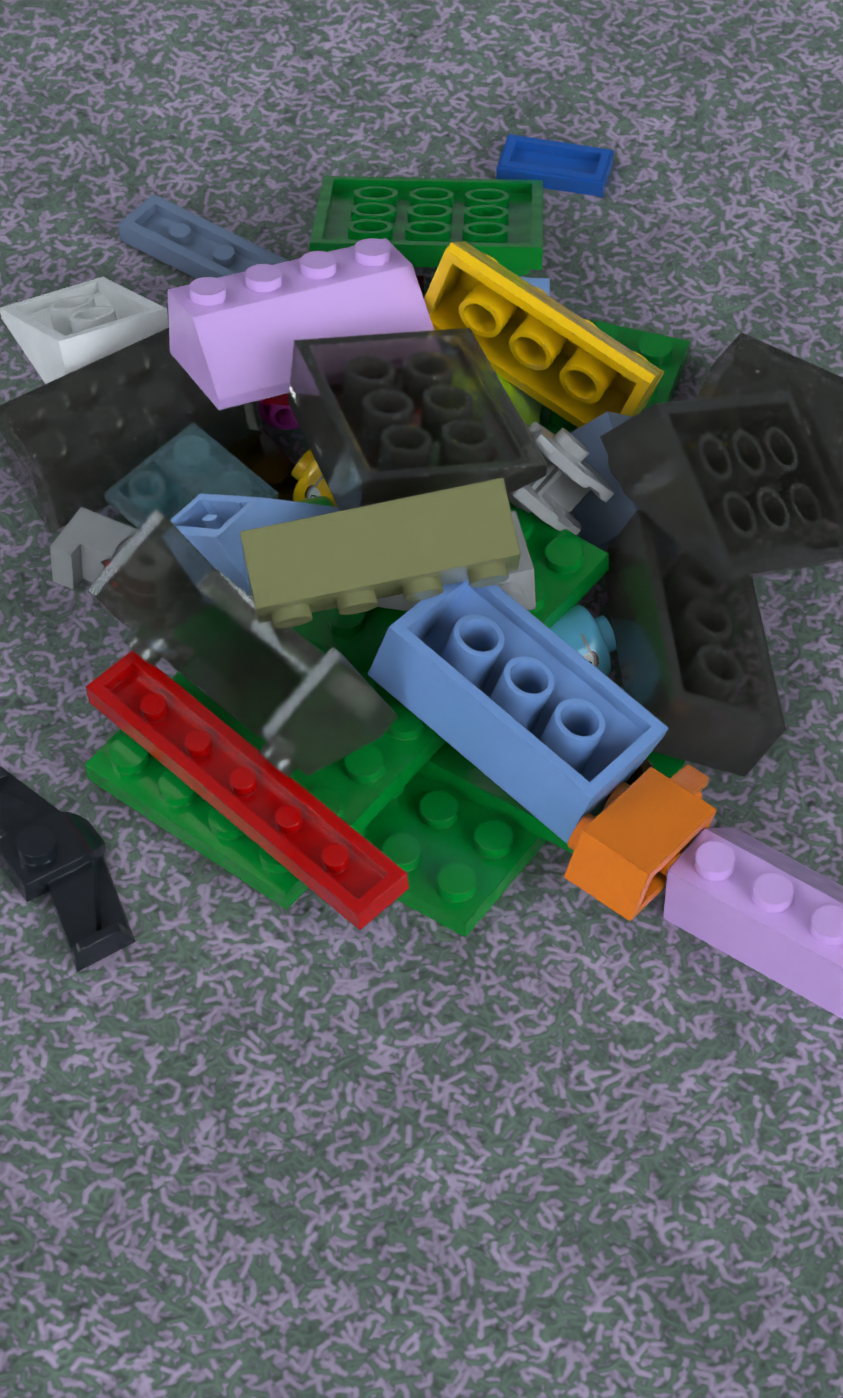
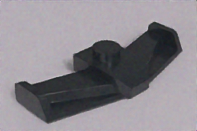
M0 766V836L2 837L0 838V867L26 902L49 892L76 972L135 942L133 933L104 858L106 847L103 839L87 819L71 812L59 811Z

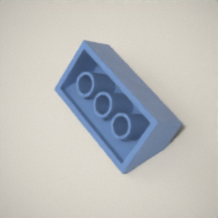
M469 580L443 585L444 592L442 594L421 600L388 627L367 675L559 838L568 843L572 832L581 819L588 813L596 817L603 811L612 792L622 782H627L665 736L669 728L499 586L492 585L472 588L470 587Z

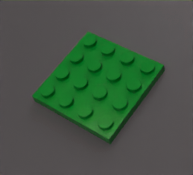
M324 176L309 242V252H329L355 246L357 242L363 239L386 238L413 265L415 270V267L438 268L445 249L450 243L465 241L482 253L493 257L500 265L517 276H524L529 274L530 270H542L543 180Z

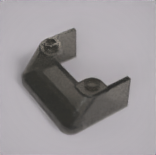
M157 509L87 589L102 606L131 632L124 641L131 650L153 668L163 659L264 741L265 744L258 753L287 778L296 769L308 777L378 740L398 718V715L335 648L332 647L325 655L291 627L274 628L272 621L258 624L253 598L213 567L177 527Z

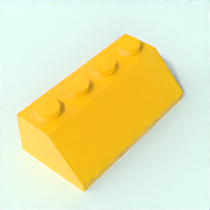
M451 242L445 249L424 297L436 335L480 364L494 370L509 383L578 428L607 411L637 417L640 414L664 371L648 362L641 354L630 350L598 329L592 322L581 318L549 297L540 288L532 286L503 267L493 257L482 253L467 242Z

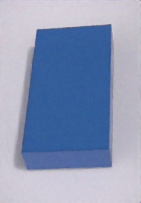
M508 134L496 168V179L543 180V188L603 197L613 165L614 150Z

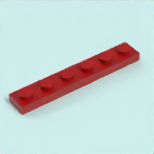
M135 648L85 686L89 703L358 930L365 927L409 889L408 874Z

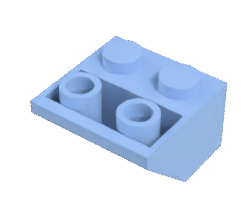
M200 493L156 533L197 591L252 597L245 567L240 531L338 512L341 509L339 507L264 497Z

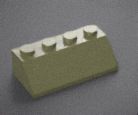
M504 478L240 531L245 567L258 624L272 621L274 628L299 626L313 619L312 612L337 607L339 614L342 615L366 612L378 606L377 599L403 594L406 601L425 600L442 594L444 592L443 585L469 580L470 587L472 588L496 585L509 579L508 572L518 570L521 556Z

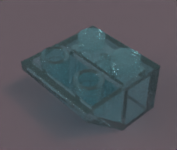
M194 422L104 492V498L111 506L173 559L174 557L156 532L200 493L279 499L276 490Z

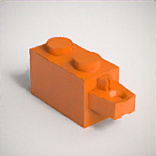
M687 764L671 778L650 767L633 784L629 785L626 782H622L612 792L603 811L597 817L588 813L575 827L567 844L574 852L564 878L628 921H631L666 887L667 871L704 828L710 827L717 809L701 799V791L707 786L710 778Z

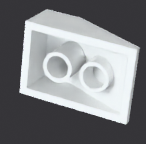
M105 277L0 307L2 320L52 395L79 411H89L104 407L109 404V397L127 391L132 394L155 391L162 387V380L181 375L178 361L170 353L167 308Z

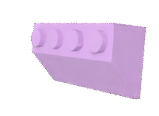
M386 238L363 239L357 242L355 246L329 252L312 251L304 254L299 259L274 265L257 264L247 268L244 272L219 278L201 277L193 280L189 285L168 289L170 353L218 410L439 355V343L413 265Z
M704 828L667 871L663 918L843 1019V886L737 828Z

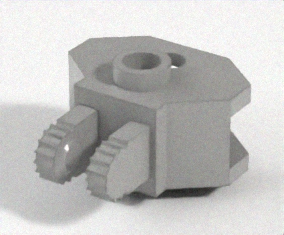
M501 409L498 412L493 411L491 416L488 415V420L484 421L485 427L482 429L485 433L483 436L487 438L486 441L502 457L493 468L500 474V478H504L509 501L517 508L523 509L528 513L533 512L542 521L558 531L566 529L575 535L581 531V524L570 512L590 490L604 502H607L615 494L614 487L600 472L584 460L590 454L588 449L566 429L562 428L555 435L536 421L530 426L525 422L522 423L518 420V417L509 411H502Z

